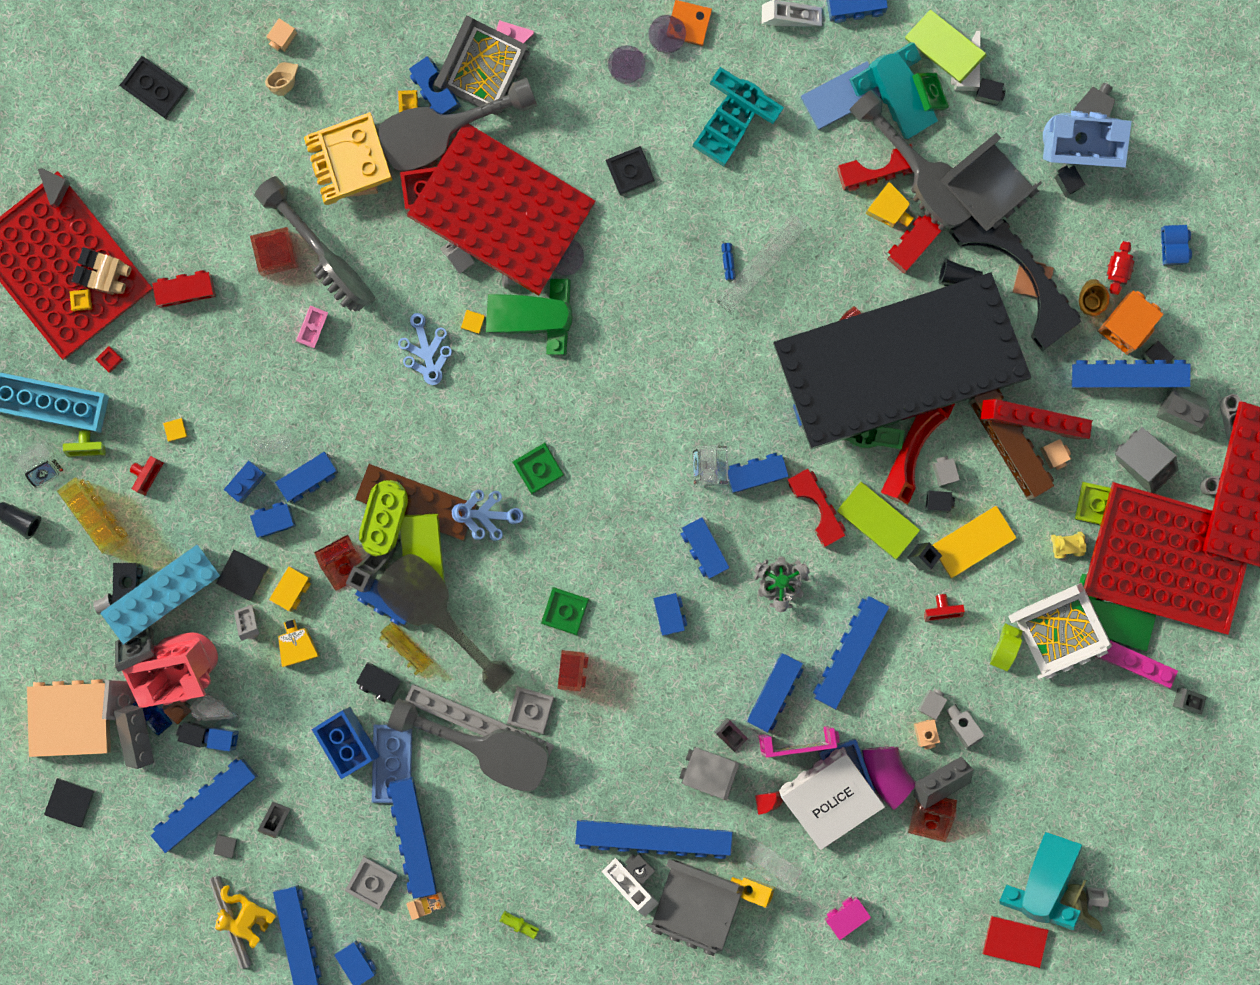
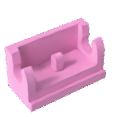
M310 305L295 342L306 345L309 348H315L328 312Z

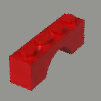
M897 148L892 150L890 162L881 169H867L857 160L838 165L837 168L843 190L848 189L849 192L858 190L860 185H875L878 183L877 180L885 178V181L895 179L896 175L903 173V176L914 173Z
M806 469L789 478L787 483L795 497L809 498L819 507L821 519L818 527L815 529V533L822 546L826 547L844 537L846 529L841 521L838 522L834 515L837 513L832 504H827L825 500L827 495L823 488L819 489L816 481L818 479L815 473Z

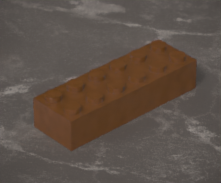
M998 389L975 397L969 402L970 406L1027 500L1033 499L1054 487L1052 475L1043 468L1044 462L1041 457L1035 455L1032 450L1034 446L1030 439H1026L1023 435L1024 429L1022 426L981 420L983 400L997 399L1003 401L1004 396Z
M368 464L355 498L356 501L367 504L370 492L376 484L386 480L396 481L404 487L408 497V504L404 515L438 514L440 533L465 542L469 527L465 523H458L453 519L452 509L457 504H465L467 500ZM475 504L470 510H477L478 505ZM459 510V511H458V512H459V515L462 517L463 514H462V512Z

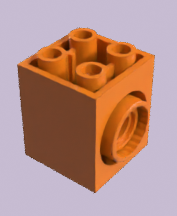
M1134 290L1122 299L1097 331L1126 355L1136 350V348L1139 349L1155 331L1154 326L1164 315L1160 312L1159 306L1154 303L1150 304L1145 300L1146 297L1141 292H1135Z

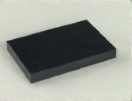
M143 56L139 58L119 85L164 119H167L188 91L187 87Z

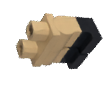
M83 247L78 260V264L81 266H76L71 282L78 286L111 295L114 293L123 294L126 284L118 282L120 275L128 277L131 267L124 264L120 259Z

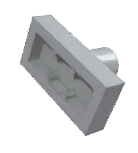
M253 605L234 611L238 635L241 641L248 638L251 640L257 638L260 633Z

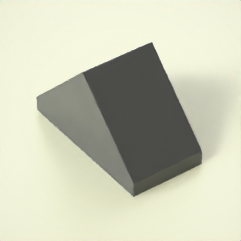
M40 168L38 171L49 203L53 208H58L70 183L66 179Z
M1177 688L1173 707L1202 715L1207 696L1188 689Z
M728 718L713 731L734 752L748 739Z
M272 802L258 828V832L275 839L280 837L291 808Z

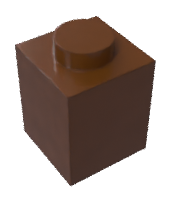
M176 701L169 705H163L164 713L177 725L192 711L191 705L186 701Z

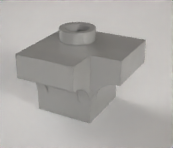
M450 242L440 248L459 274L475 263L470 254Z

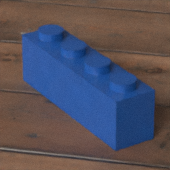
M784 653L780 654L746 722L767 733L769 729L773 731L778 721L775 719L778 712L782 713L786 706L784 702L786 696H791L795 688L792 685L795 678L799 679L803 673V663Z

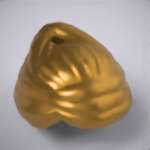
M1091 279L1084 284L1080 291L1078 299L1080 309L1089 316H1098L1107 309L1110 297L1107 288L1099 280Z

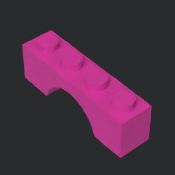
M1110 641L1112 647L1107 650V654L1101 657L1095 655L1098 659L1131 671L1164 688L1172 687L1178 670Z

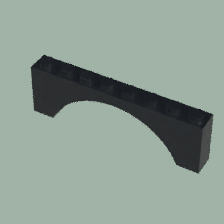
M973 216L961 225L951 228L949 233L960 247L983 246L992 248L1013 259L1025 271L1033 285L1036 296H1038L1036 298L1037 319L1031 338L1042 352L1081 322V316L1078 311L1069 306L1067 297L1058 292L1056 289L1057 285L1052 279L1046 277L1044 268L1040 264L1035 263L1032 259L1034 258L1032 253L1028 249H1024L1021 245V239L1018 235H1013L1005 219H1002L1004 222L996 229L991 227L988 231Z

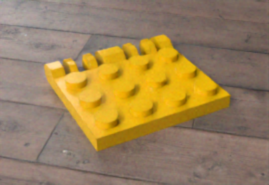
M370 112L304 137L308 152H318L310 158L311 162H313L312 167L317 183L325 185L333 182L321 188L320 193L324 205H331L339 199L392 181L378 132Z

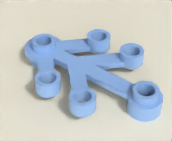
M415 313L411 316L410 323L417 331L421 349L411 344L407 338H401L398 341V345L402 350H408L424 359L426 367L416 363L411 356L405 357L403 364L405 367L412 368L423 374L427 384L436 385L442 380L441 368L447 358L452 355V350L449 346H443L440 349L441 355L435 365L432 357L441 341L446 338L447 332L444 328L436 329V336L429 346L424 331L426 319L422 314ZM417 317L421 318L419 324L414 323V319ZM441 330L445 332L443 337L438 336V332ZM407 341L408 345L406 347H402L401 342ZM444 349L450 350L448 355H443ZM412 359L413 363L406 365V360ZM431 372L436 373V377L434 379H431L429 377V374Z
M478 489L471 493V498L465 504L460 503L453 507L452 517L458 523H465L472 531V537L475 540H480L484 538L485 531L483 528L478 527L471 519L477 518L490 532L491 540L497 541L502 538L503 533L489 519L507 520L510 524H517L523 520V512L519 508H513L508 512L488 511L495 503L502 499L499 491L491 492L488 497L489 499L478 510H470L476 502L484 499L483 491ZM476 493L480 495L479 499L476 497ZM493 494L497 496V500L493 498ZM459 510H460V511L462 512V514H463L462 517L459 515V512H458ZM511 514L515 516V520L512 519ZM477 531L480 532V534H481L480 537L477 536V533H476ZM494 532L498 533V538L494 536Z

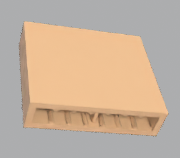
M103 679L91 680V684H84V680L72 681V685H64V681L52 682V686H45V682H33V686L27 687L29 757L111 753L110 720L102 719L105 690Z

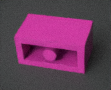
M856 896L854 898L848 897L842 902V907L838 910L833 908L826 914L827 918H825V921L839 940L871 918Z

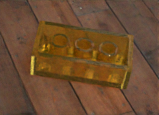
M75 477L58 489L57 492L101 553L111 555L129 542L126 538L128 534L122 526L119 527L115 523L117 519L114 514L104 508L106 504L103 499L93 493V485L88 480L85 481Z

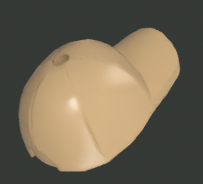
M280 63L266 78L265 84L267 88L277 96L286 95L294 87L298 64Z

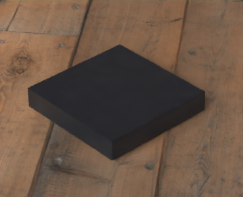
M641 146L605 160L619 195L655 182Z
M233 550L216 584L251 601L268 566Z
M57 778L44 815L81 828L95 790Z

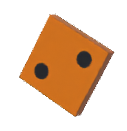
M675 0L666 37L703 46L712 9Z

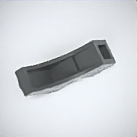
M398 538L393 550L385 555L374 556L368 553L362 562L353 567L346 584L360 592H369L377 574H385L401 539Z

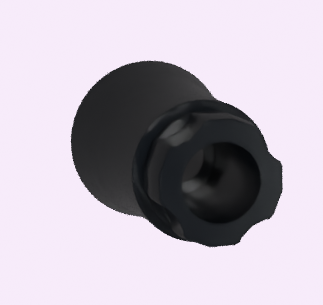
M945 258L941 266L938 282L939 284L953 285L981 276L983 272Z
M0 503L1 523L9 526L27 540L33 537L41 523V516L29 513L13 504Z

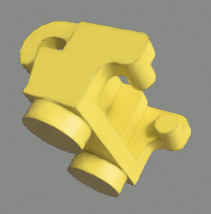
M1082 531L1073 536L1051 535L1055 558H1065L1066 554L1072 553L1074 556L1085 555L1086 543L1085 535Z

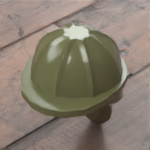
M1084 879L1082 885L1069 884L1060 901L1061 904L1080 910L1079 920H1083L1089 927L1102 932L1103 927L1101 923L1088 913L1087 896L1083 890L1087 880Z

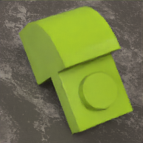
M1006 623L1004 624L999 642L993 650L990 665L1008 672L1020 649L1023 630Z

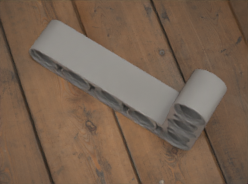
M1235 394L1228 395L1220 401V410L1228 444L1233 428L1231 420L1236 416L1239 402H1242L1240 397ZM1228 399H1231L1234 402V407L1232 409L1229 408L1227 405ZM1221 475L1204 479L1200 483L1201 492L1205 495L1216 494ZM1208 481L1214 484L1213 491L1208 490Z

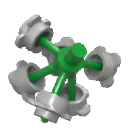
M780 556L775 563L768 565V560L765 559L763 563L759 562L754 569L756 573L754 579L758 580L759 577L762 579L759 582L760 590H758V595L760 597L764 596L770 601L774 599L773 603H770L769 606L775 608L777 612H785L787 608H792L793 605L789 604V601L797 597L801 598L804 595V592L801 590V580L809 581L808 574L810 571L808 566L804 563L801 564L799 560L795 561L796 566L792 568V564L787 563L785 558ZM792 570L793 574L786 576ZM767 576H769L775 580V583L773 581H766L765 579L767 578ZM794 577L797 579V580H795V582H794V581H790V582H789V580H791V579L794 578ZM777 587L780 588L779 597L774 596L777 592Z

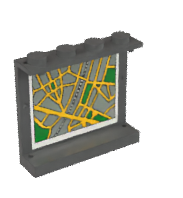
M466 15L434 85L444 90L449 88L453 91L454 95L477 106L507 96L515 78L518 79L522 73L523 68H521L523 61H527L530 56V46ZM504 109L493 114L498 116L499 113H503Z

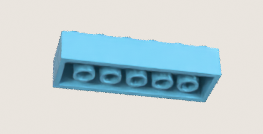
M0 373V413L101 433L109 399L108 395Z
M195 545L104 609L100 614L124 645L220 575L200 547Z

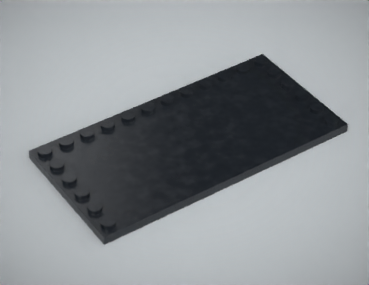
M992 272L773 342L811 450L1031 379V374Z

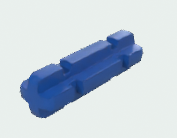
M723 243L721 247L722 252H724L722 256L724 270H726L725 279L734 280L736 276L735 271H733L735 267L733 253H731L732 244Z

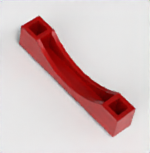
M997 399L983 400L981 420L1035 428L1076 440L1090 439L1093 420Z
M955 404L915 417L902 449H900L888 478L883 485L882 494L900 503L909 504L916 489L915 467L921 448L931 433L949 418Z

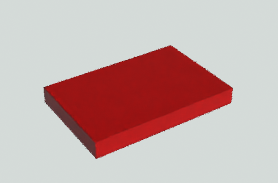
M991 916L982 954L1040 968L1049 930Z

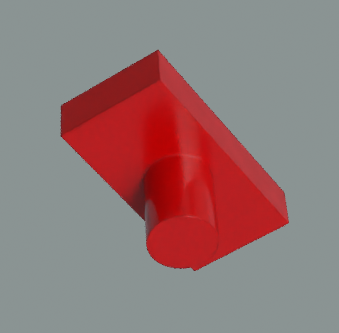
M150 455L144 467L138 463L132 464L130 473L138 478L131 489L146 496L164 462Z
M940 594L935 596L937 608L925 609L924 620L928 622L963 617L965 609L964 604L949 606L947 594Z

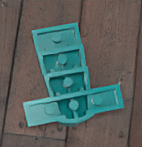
M913 42L894 53L879 56L869 65V68L849 79L856 96L859 97L878 86L883 103L887 104L894 122H897L904 139L911 138L938 121L934 111L924 110L912 77L914 74L909 68L922 60Z
M720 67L709 84L726 94L727 97L704 126L703 131L692 147L724 167L744 136L754 115L757 114L771 124H774L784 107L764 95V92L756 84L748 80L739 79Z
M1045 832L1031 868L1026 890L1024 891L1006 884L999 900L1000 905L1023 912L1025 916L1036 922H1051L1074 931L1081 911L1060 904V901L1068 888V882L1075 870V864L1082 850V844Z

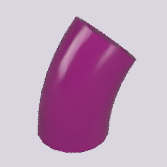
M899 747L862 749L863 760L872 785L883 801L892 810H895L911 793L916 783L901 760Z

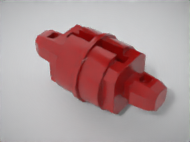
M1123 241L1119 248L1121 252L1114 251V255L1111 256L1110 262L1107 264L1108 270L1106 275L1108 276V281L1113 282L1110 285V294L1119 295L1122 288L1120 285H1127V281H1130L1132 272H1134L1135 261L1133 260V255L1128 254L1131 252L1130 242Z

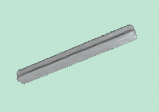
M220 876L210 878L209 882L219 910L224 909L235 919L230 904L225 903L221 898L220 893L223 884ZM227 931L240 968L250 967L251 963L242 938L235 937L231 932Z

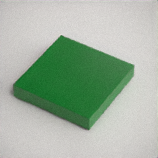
M917 73L912 76L925 111H943L949 108L937 73Z
M546 443L512 461L531 495L564 476Z
M553 587L541 624L578 635L589 599Z

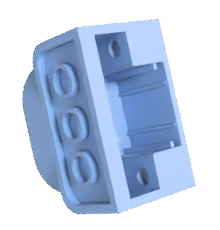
M1072 110L1071 113L1057 114L1047 122L1043 131V159L1053 163L1126 168L1132 121L1109 118L1107 114L1090 112L1089 115L1082 111ZM1080 132L1081 139L1076 142L1075 137Z

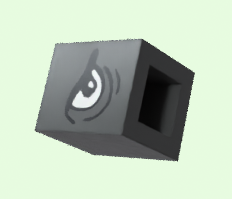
M639 853L636 856L632 854L625 861L627 864L625 869L641 885L655 872V869Z

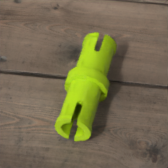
M507 911L503 912L499 922L513 928L515 932L518 933L519 931L533 940L539 930L538 927L525 922L524 918H518Z

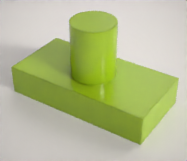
M87 430L79 431V443L63 444V452L67 457L106 455V449L102 442H90L91 432Z

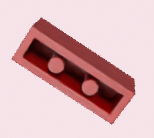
M924 215L923 218L919 216L912 224L915 227L910 232L906 230L900 237L902 242L898 246L894 244L887 252L890 254L887 260L904 274L942 231L938 228V223H932L930 216Z
M206 270L196 271L195 275L190 276L180 274L175 279L170 280L169 278H160L157 282L152 283L156 306L159 308L216 297L212 275L206 272Z

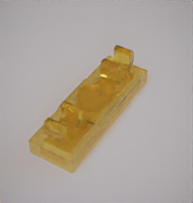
M393 622L380 632L382 636L379 640L382 641L386 638L389 641L386 647L394 646L398 653L409 661L407 667L409 668L413 665L417 669L414 673L415 675L420 672L422 673L433 663Z

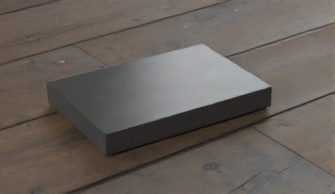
M151 626L124 645L120 640L115 642V668L118 672L154 656V635Z

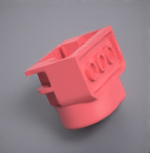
M194 632L162 639L154 646L153 657L124 669L122 672L139 707L143 708L159 704L169 705L176 701L185 702L189 699L206 695L204 689L211 682L209 674L217 665L218 653L214 644L204 635Z

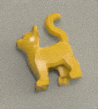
M226 885L221 889L220 895L222 900L230 904L240 902L242 908L236 919H233L228 912L221 909L217 913L218 918L215 929L219 932L223 930L229 931L235 937L246 939L249 941V946L254 949L260 939L252 932V926L257 924L260 926V931L265 932L269 926L268 923L271 924L276 915L249 901L242 894L229 896L230 886Z

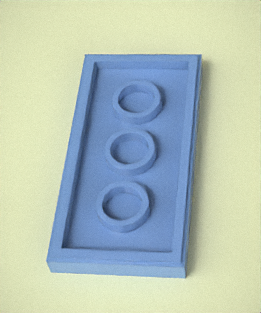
M868 61L800 97L818 130L851 113L849 111L850 108L862 96H856L849 79L869 68ZM878 86L873 88L872 90L881 98Z
M373 725V746L380 757L373 761L372 802L393 803L392 799H389L387 795L389 783L412 776L413 728L402 733L387 727V725Z

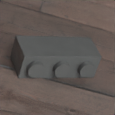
M129 705L115 710L114 715L125 765L139 769L154 763L143 708Z
M961 756L917 781L913 796L924 809H927L969 785L974 769Z

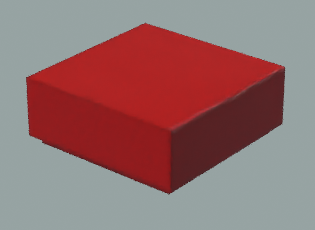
M110 346L95 359L109 373L123 361Z

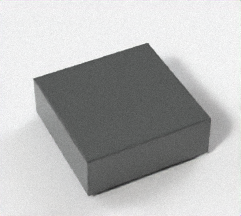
M218 834L213 854L233 858L237 838Z

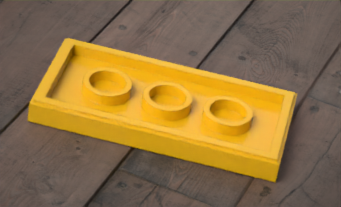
M994 506L937 541L933 546L942 555L939 560L950 578H953L1016 539V536L998 507Z

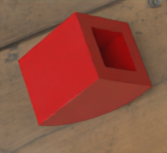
M779 791L755 795L758 815L778 809L783 802Z

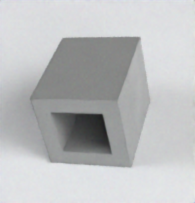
M948 456L936 459L937 463L933 464L939 486L960 480L954 458L948 459Z
M935 688L933 691L928 690L917 710L936 720L947 699L943 697L944 693Z

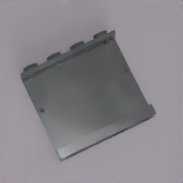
M997 132L941 179V182L986 231L991 227L996 229L1004 222L1002 220L1004 216L1008 219L1015 212L1014 208L1016 206L1019 209L1027 202L1025 198L1029 197L1031 199L1039 192L1037 188L1042 184L1040 181L1032 186L997 148L995 144L1001 139Z
M668 859L666 867L671 869L653 922L647 923L646 926L652 928L651 932L662 935L665 933L669 935L668 938L676 942L683 940L687 942L686 946L694 949H697V947L703 948V952L712 956L715 953L722 954L744 886L677 860Z

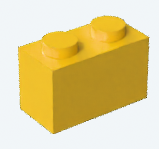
M288 566L269 600L287 611L292 612L293 609L296 610L301 603L300 596L303 592L306 593L311 586L309 582L311 578Z

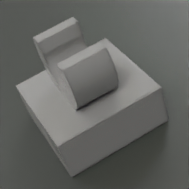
M1087 887L1086 896L1089 910H1092V906H1098L1099 911H1102L1104 907H1108L1109 899L1106 889Z

